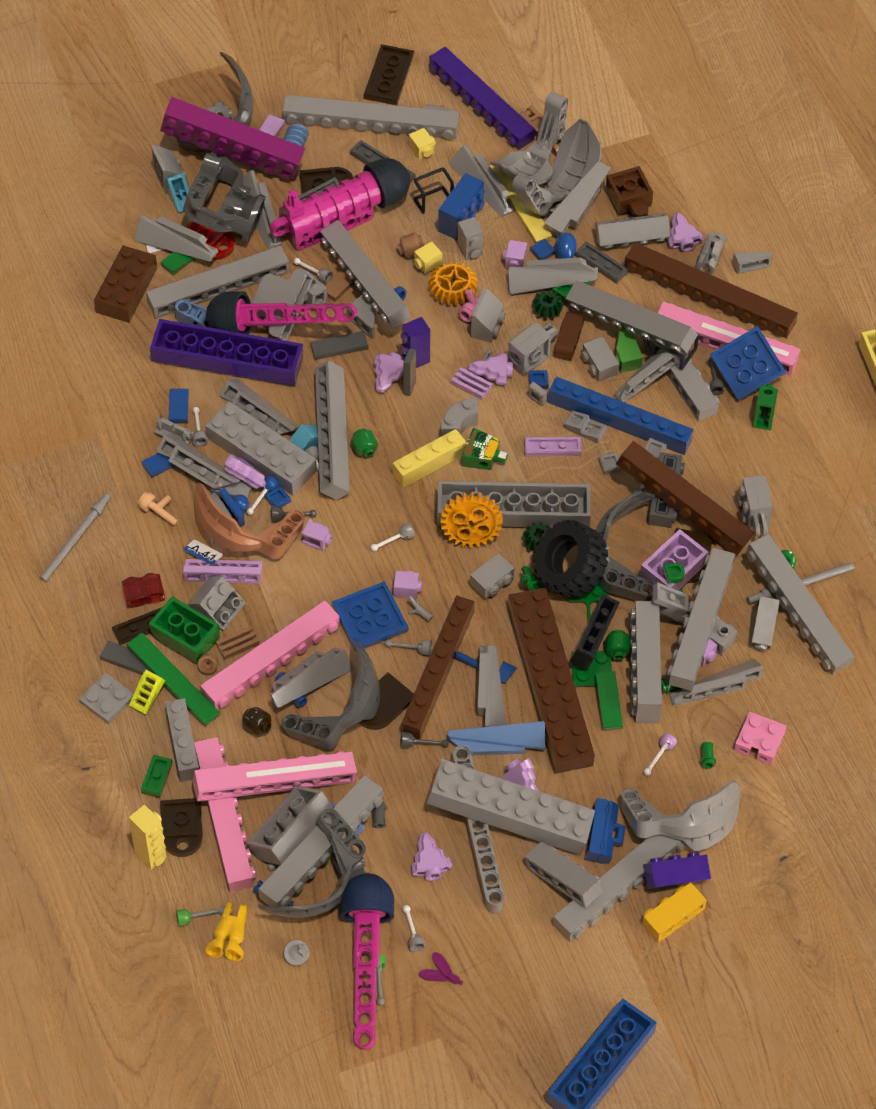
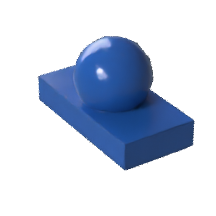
M226 488L219 490V498L228 509L232 518L236 520L240 527L244 526L243 512L249 507L248 498L241 494L235 495L232 498Z

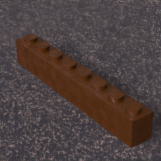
M634 440L619 457L616 465L621 470L627 472L637 482L643 484L653 494L664 500L667 505L672 506L683 517L689 519L699 529L709 534L712 539L726 547L729 552L735 553L738 556L755 532Z
M456 595L401 723V734L402 732H409L415 739H421L454 662L455 655L473 617L475 601Z

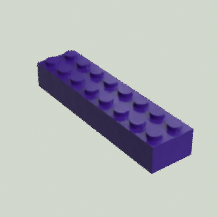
M163 319L158 321L150 347L151 360L155 362L291 386L296 384L303 360V344Z

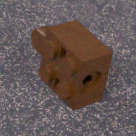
M640 166L607 175L606 191L618 214L630 212L632 217L647 216L648 206L652 205L653 190Z

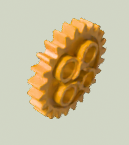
M463 492L462 498L456 495V501L450 498L449 504L445 503L440 523L441 529H444V535H449V541L455 539L456 545L462 542V547L469 544V547L472 548L473 544H476L479 548L481 542L487 545V539L493 542L494 536H498V531L502 530L503 517L502 511H499V505H495L494 499L488 501V495L481 498V493L474 496V493L471 492L470 496H467Z

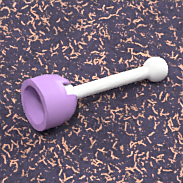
M668 733L663 734L660 739L661 749L649 767L644 769V775H651V770L662 753L675 747L677 744L675 737Z

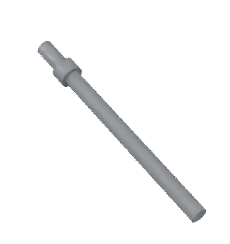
M105 493L99 502L92 506L91 512L40 576L42 581L46 582L93 520L101 515L104 511V506L111 499L108 493Z
M854 564L842 565L803 578L801 581L806 586L855 569ZM769 588L760 590V593L748 596L747 602L751 604L759 601L760 596L772 598L776 594L772 593Z

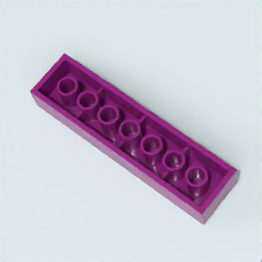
M175 97L170 99L160 130L168 136L177 137L184 142L193 143L202 149L211 150L218 155L229 157L233 161L245 163L251 168H258L267 174H273L283 180L292 182L305 151V148Z

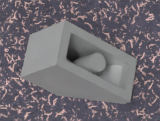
M361 295L351 303L357 308V315L351 322L372 339L375 334V310L371 305L372 302H368ZM347 308V317H352L351 309Z

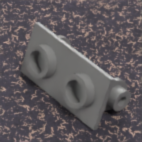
M164 417L157 419L156 424L158 427L154 431L155 434L162 437L173 434L187 444L192 440L194 432L190 431L189 428L186 429L166 420Z

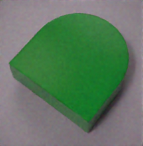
M670 563L663 565L668 585L679 583L683 580L685 569L681 564Z

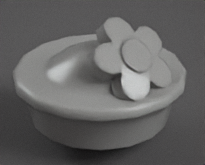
M292 940L284 948V958L291 965H302L309 957V948L302 940Z

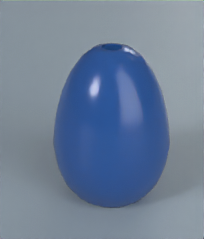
M561 233L555 242L556 253L559 259L574 257L577 247L575 237L571 233Z

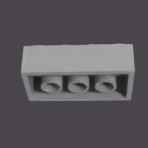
M296 785L250 838L247 845L259 860L281 865L318 825V815L325 809H333L334 807L322 791Z

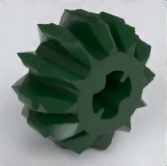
M550 289L548 292L542 290L540 294L536 293L532 301L534 314H537L538 318L544 317L545 321L549 317L553 320L555 316L560 315L563 309L561 296H558L557 291L551 293Z
M533 522L532 527H526L522 538L523 545L527 547L528 552L534 550L535 546L539 544V538L545 535L549 524L543 526L542 522L539 525Z

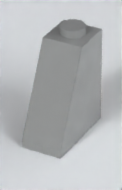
M760 596L752 638V645H755L756 649L767 650V647L771 648L780 600Z

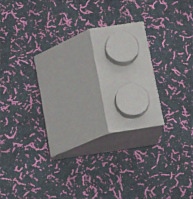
M152 145L153 167L165 194H167V178L184 173L187 180L185 170H181L180 160L178 157H175L173 151Z
M483 288L472 313L471 337L492 343L494 336L497 337L499 334V324L504 322L506 313L504 312V304L487 288Z

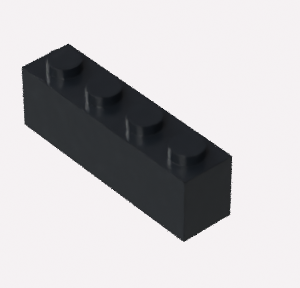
M602 593L569 662L588 670L617 610L619 601Z

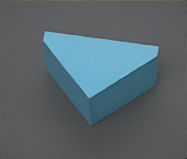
M184 173L166 179L168 195L178 213L184 211L183 206L189 192Z
M301 424L289 441L304 451L312 446L317 447V425Z

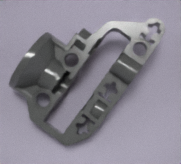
M212 151L210 154L207 153L205 155L200 171L189 189L183 210L190 221L217 232H236L240 234L243 241L248 242L261 213L266 196L262 194L255 197L250 195L251 188L243 185V172L226 156L218 155ZM220 179L231 184L232 187L219 211L215 212L203 207V204L207 202L217 181Z

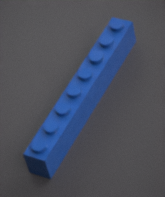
M557 376L549 389L548 403L570 412L576 411L589 415L591 420L648 441L649 438L667 444L666 449L685 455L692 442L693 428Z

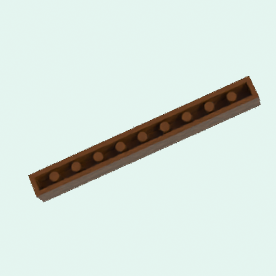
M636 242L625 257L624 267L628 271L676 290L678 293L692 297L694 300L708 304L710 307L722 310L761 329L768 330L777 336L787 339L796 324L798 312Z

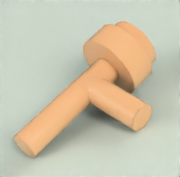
M145 492L140 497L138 504L142 510L147 512L152 509L173 526L177 525L179 520L163 509L171 502L170 496L166 495L157 504L155 503L157 497L151 492Z

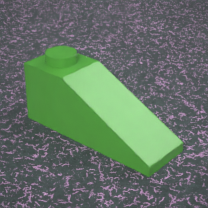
M624 327L619 332L615 356L621 373L638 370L643 363V356L634 334L628 332Z

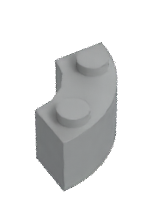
M478 397L462 400L446 412L441 424V436L455 429L461 435L469 427L478 425Z

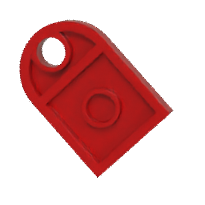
M193 221L186 226V228L202 234L207 239L205 242L207 245L218 249L219 252L212 260L224 259L233 252L235 246L234 237L230 231L217 232ZM221 246H227V247H228V248L225 249V250L219 249V247H221Z

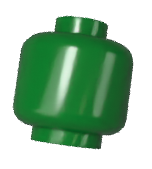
M365 428L353 433L351 443L356 454L365 457L374 455L375 450L378 448V442L374 433Z
M613 630L606 636L605 645L608 656L614 660H623L631 653L630 636L623 630Z

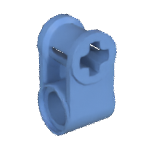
M181 299L175 304V317L178 322L204 327L207 308Z

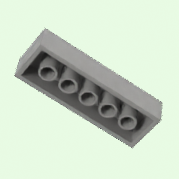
M230 401L205 425L207 439L228 453L246 460L256 470L261 472L265 478L267 475L276 478L279 481L278 486H281L283 490L292 496L317 472L316 458Z
M636 601L635 608H631L630 640L632 647L630 663L632 664L631 698H633L631 715H635V723H659L662 706L659 604L653 601Z

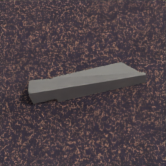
M466 144L463 145L449 161V165L461 177L467 173L484 181L485 194L483 199L501 217L514 212V208L506 199L509 197L507 189L484 157L479 154L474 158Z
M598 161L547 218L545 225L556 237L561 233H565L569 225L575 229L578 227L605 182L604 179L611 167Z
M251 170L243 177V185L251 188L249 194L254 197L259 194L266 196L255 226L267 248L281 246L280 237L274 236L269 229V225L276 220L266 184L265 182L257 183L255 172Z
M144 215L140 216L135 234L136 242L205 261H211L219 252L217 248L207 245L205 243L207 239L200 233L161 216L156 222Z
M582 258L527 261V268L508 267L510 294L574 284L576 280L588 282L598 279V268L590 267L586 264V260Z
M659 348L655 355L651 356L614 393V396L619 401H628L679 362L677 357Z
M239 379L227 380L220 396L231 401L234 405L278 434L295 431L300 427Z
M173 434L164 435L156 452L170 457L169 462L214 489L237 483L241 480L225 471L224 467Z
M480 644L477 715H485V727L506 725L496 646Z
M334 647L327 654L317 651L275 681L272 686L274 691L270 693L275 706L279 708L353 670L346 650Z
M755 659L749 660L696 681L692 691L679 688L669 692L673 706L744 690L747 681L762 677L763 666Z

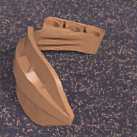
M198 482L195 487V519L199 532L212 549L222 553L225 557L236 552L259 551L270 558L278 559L282 557L302 531L305 516L299 510H292L280 522L256 536L252 535L250 532L243 531L235 519L225 514L215 504L203 484Z

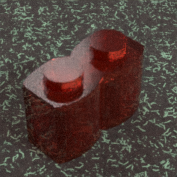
M148 573L141 578L128 577L122 581L127 608L140 607L145 604H154L165 600L160 574Z

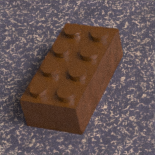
M122 245L94 298L96 313L130 323L157 270L156 255Z

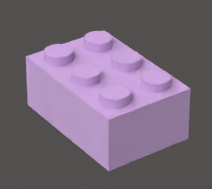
M679 529L641 564L640 577L680 590L705 566V559L709 552ZM670 563L681 564L685 569L683 580L679 583L668 585L663 565Z

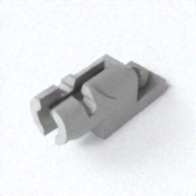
M709 232L696 265L698 270L703 271V268L706 266L709 267L708 274L714 272L718 266L727 236Z
M658 582L653 585V602L659 604V613L684 624L685 618L690 617L691 614L688 612L690 607L688 594Z

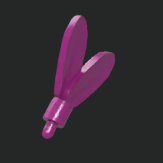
M434 952L432 955L433 962L438 970L425 969L419 972V976L424 980H449L454 984H463L460 977L452 973L449 964L438 952Z

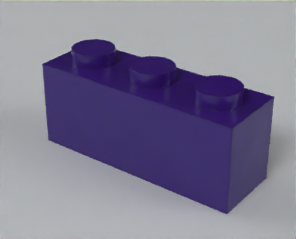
M422 317L403 324L401 333L402 360L404 361L410 348L415 349L416 368L430 363L431 330Z
M699 852L688 853L686 858H681L680 854L668 856L669 860L662 861V857L652 858L650 863L643 865L647 889L711 879L707 854L699 855Z

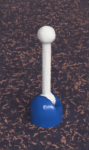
M271 475L266 476L264 479L266 481V485L263 487L264 490L252 507L247 509L248 515L254 514V509L267 491H272L278 487L279 481Z

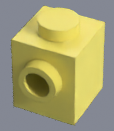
M425 128L409 134V147L419 160L434 154L435 139L432 135L428 134Z
M430 242L414 251V265L426 274L442 264V252L433 242Z

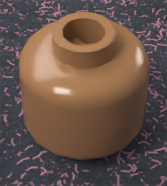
M410 233L401 237L400 244L397 246L400 254H404L409 259L414 257V251L425 245L421 235Z

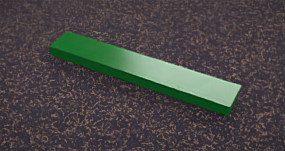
M140 633L127 643V648L152 673L166 680L164 686L177 699L185 698L187 709L205 727L220 716V712L143 633Z

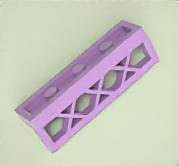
M186 559L183 567L184 582H206L209 577L223 576L228 583L261 584L262 561L218 560L214 564H209L201 559Z

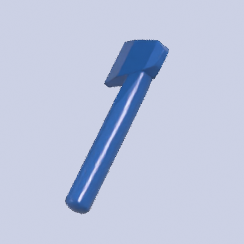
M461 652L456 653V659L479 669L480 661ZM503 661L499 669L502 684L509 680L517 667Z

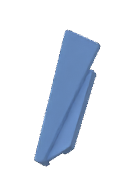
M545 722L448 731L447 740L456 746L464 745L468 747L471 755L525 754V748L545 750Z

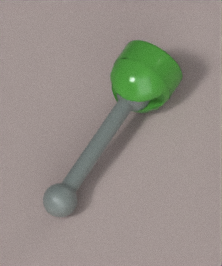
M220 906L218 909L192 914L186 909L176 910L178 926H184L189 924L193 917L215 913L222 914L225 907Z
M379 955V967L377 968L378 999L376 1002L380 1006L385 1003L384 998H382L381 971L386 966V956Z

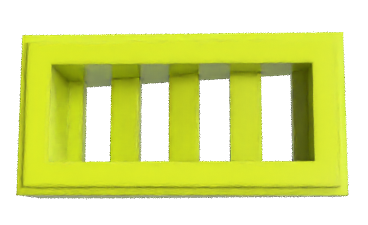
M145 670L129 706L147 715L166 680ZM149 679L154 680L155 684L149 683ZM146 686H148V687L152 688V691L149 692V691L145 690L144 688H145ZM144 693L148 695V700L141 697V694ZM138 699L146 703L145 707L137 703Z

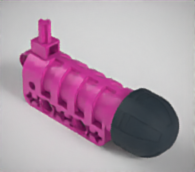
M383 158L365 165L363 172L355 175L354 179L350 181L345 179L339 182L336 187H326L322 193H312L303 201L299 199L298 191L289 190L288 200L283 201V206L279 208V218L269 225V229L276 237L289 232L296 249H306L320 243L321 238H323L320 230L339 220L348 231L370 221L374 214V206L378 205L380 208H385L401 200L409 190V173L399 161Z

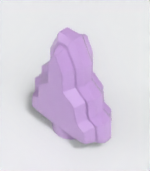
M680 212L673 214L672 228L670 230V237H668L669 247L681 249L683 252L693 250L695 245L704 241L703 235L693 225L688 224L687 219Z
M390 352L388 355H376L374 365L376 366L375 374L377 375L375 380L376 391L383 393L390 388L392 382L398 381L403 375L404 361L399 354Z
M507 353L488 357L485 361L477 360L468 365L469 372L485 376L487 380L495 381L499 385H506L507 377H512L513 362H508Z
M231 454L226 459L224 467L228 473L256 489L266 485L264 475L243 458H238Z
M518 758L505 766L508 772L502 777L504 780L539 791L535 785L534 767L529 758L523 762Z
M428 832L421 833L418 840L419 851L415 854V862L412 864V875L425 877L428 881L438 880L442 877V873L452 869L453 866L450 858L445 857L443 850L436 847L435 840Z

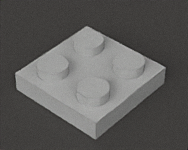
M105 672L79 698V703L109 725L130 704L134 693Z

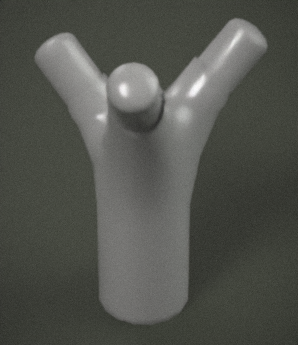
M412 596L409 597L415 609L408 610V614H419L429 622L433 615L421 606L419 600L415 601Z

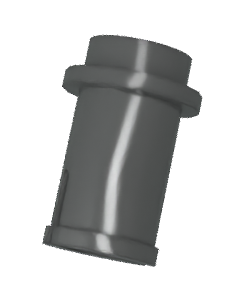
M384 802L379 807L372 809L374 828H384L386 826L385 810L387 806Z

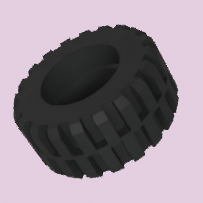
M563 520L561 523L554 524L553 528L549 527L545 531V535L539 538L540 542L534 549L536 553L533 555V562L535 563L533 568L534 572L537 573L538 581L544 587L563 596L578 597L582 596L584 592L588 593L591 591L592 587L597 586L600 582V577L604 576V568L608 564L606 560L608 550L605 549L607 547L605 540L596 530L575 520ZM578 545V555L575 563L569 570L563 572V562L566 554L571 548Z

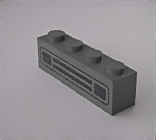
M660 452L659 460L677 474L684 473L685 463H681L682 455ZM655 495L651 503L648 525L671 528L672 521H676L677 510H674L672 506L667 505L664 500Z

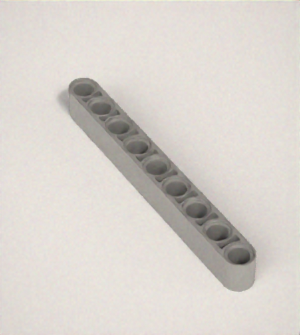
M464 745L457 746L453 750V763L475 770L470 749ZM463 756L465 759H458V757ZM465 817L485 907L490 913L497 914L504 907V892L488 824ZM474 827H481L482 829L475 830ZM478 845H485L487 847L479 848ZM483 863H490L491 865H490V866H483L482 864H483ZM487 881H494L495 884L490 885V884H487L486 882H487ZM497 899L499 902L493 903L490 900Z

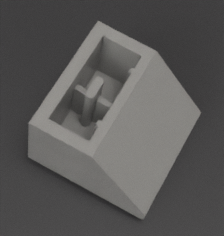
M212 576L207 579L187 605L219 624L220 630L224 631L246 602L223 576Z

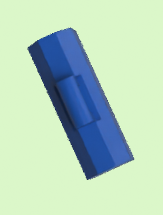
M597 798L592 806L595 813L587 840L585 860L597 861V863H610L613 845L623 846L625 826L617 824L619 805L610 800L608 802L606 799ZM613 830L617 831L616 838L612 837Z

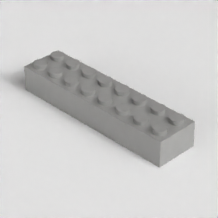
M438 481L437 525H441V513L445 509V503L449 504L450 498L456 501V495L462 498L463 492L467 496H470L471 492H473L474 496L481 493V498L488 495V501L495 500V505H499V511H502V527H532L533 522L536 525L542 522L543 526L549 524V527L553 528L554 524L561 523L563 520H575L590 527V484Z
M441 759L427 800L429 805L539 842L542 841L545 844L581 855L586 846L595 813L593 809Z

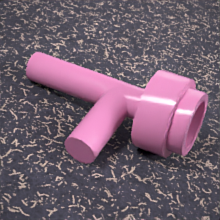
M467 289L465 294L469 303H465L460 308L459 316L463 321L471 322L472 313L479 297L475 299L472 290Z

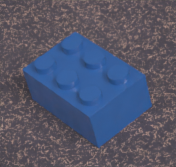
M467 173L463 175L438 209V232L455 240L458 239V222L475 217L478 210H482L484 206V181Z

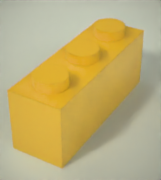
M691 882L686 886L682 885L670 898L668 896L665 897L656 908H650L644 913L642 926L659 943L703 911L707 900Z

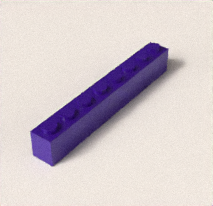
M443 47L429 56V69L431 72L438 75L443 83L451 87L452 91L458 94L466 104H469L478 115L480 114L489 125H492L499 135L504 136L510 145L520 150L535 140V128L448 48Z

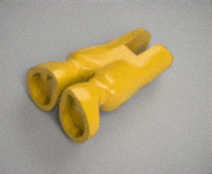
M233 902L226 903L213 933L215 939L206 945L205 953L214 958L221 957L224 952L225 940L229 939L225 949L226 958L235 962L243 960L244 952L239 944L244 939L247 905L241 904L238 915L235 917L231 916Z

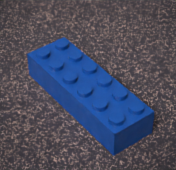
M622 998L547 1092L546 1102L555 1109H595L653 1036L657 1022Z

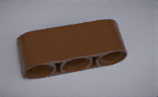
M566 312L555 346L554 356L573 359L585 315Z

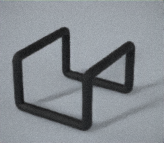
M442 167L414 178V183L421 194L415 196L413 200L421 213H425V196L443 190L447 197L449 193L444 186L424 192L418 180L443 171L450 182L451 193L454 189V181L445 168ZM422 198V206L417 199Z
M699 335L695 339L694 348L685 361L682 354L657 342L651 343L650 355L654 356L657 350L661 348L680 357L679 368L683 370L698 348Z

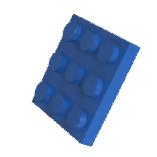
M758 326L710 354L738 402L759 390L760 386L769 384L786 374V370Z
M385 581L332 601V607L339 615L340 623L355 651L356 647L353 638H356L365 648L409 631V627Z

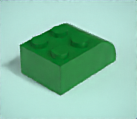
M173 596L149 623L151 632L159 641L198 664L200 656L207 653L220 638L219 624Z

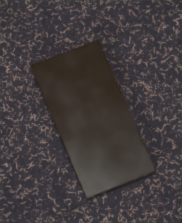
M381 44L364 92V99L397 106L414 57V51Z

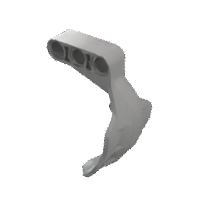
M550 92L545 101L544 116L537 140L527 150L510 152L503 159L491 161L490 164L512 178H515L517 175H523L534 179L538 185L550 180L553 176V169L549 163V158L553 145L562 138L565 132L568 98Z
M579 119L565 131L552 166L553 176L547 181L548 188L543 189L539 187L534 179L523 175H517L514 178L512 187L528 211L544 216L554 202L564 200L598 161L601 162V145L586 120Z
M732 780L708 797L691 802L681 814H673L672 816H665L645 801L636 789L629 788L621 793L622 813L637 837L649 838L663 834L684 841L694 851H701L720 842L734 827L740 805L741 786L735 780Z

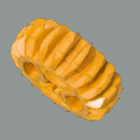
M449 261L448 265L442 263L441 267L436 266L435 270H432L429 278V290L431 295L435 296V300H440L441 304L447 303L448 306L451 304L457 306L458 303L463 305L465 301L469 302L465 294L467 289H471L475 295L477 290L475 273L471 271L470 267L465 268L464 263L459 265L458 262L452 264Z

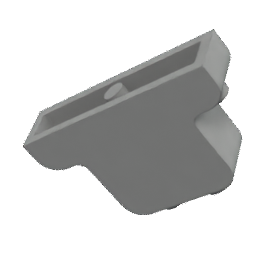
M300 268L296 269L289 279L266 274L259 282L258 290L255 297L251 300V304H303L314 276L307 270ZM258 310V317L265 319L264 311ZM275 310V316L279 319H282V312L280 310ZM296 310L292 312L297 318L299 313H296ZM295 323L270 326L269 332L276 339L287 341Z

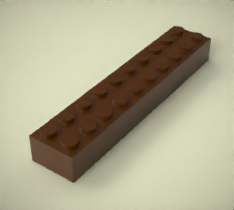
M545 587L509 594L508 610L539 720L545 722V741L554 773L594 766L595 754L547 589Z

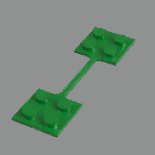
M598 583L588 593L584 592L582 596L569 597V602L585 603L587 605L589 621L591 617L590 605L593 602H598L602 593L607 595V591L602 590ZM597 651L588 670L572 663L575 687L597 686L595 674L612 671L611 657L607 655L606 651Z

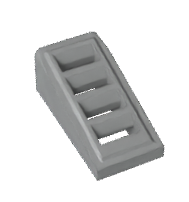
M772 252L734 253L733 266L737 274L770 267L772 262Z

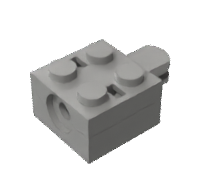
M537 322L527 326L521 334L514 336L510 340L508 362H513V368L524 377L529 371H532L550 357L551 341L557 337L558 329L553 327L551 323L546 324L544 327H541Z
M766 475L743 478L742 485L739 486L740 496H737L738 507L742 508L741 521L751 530L753 529L755 537L760 536V530L762 536H765L768 532L767 528H769L773 510Z

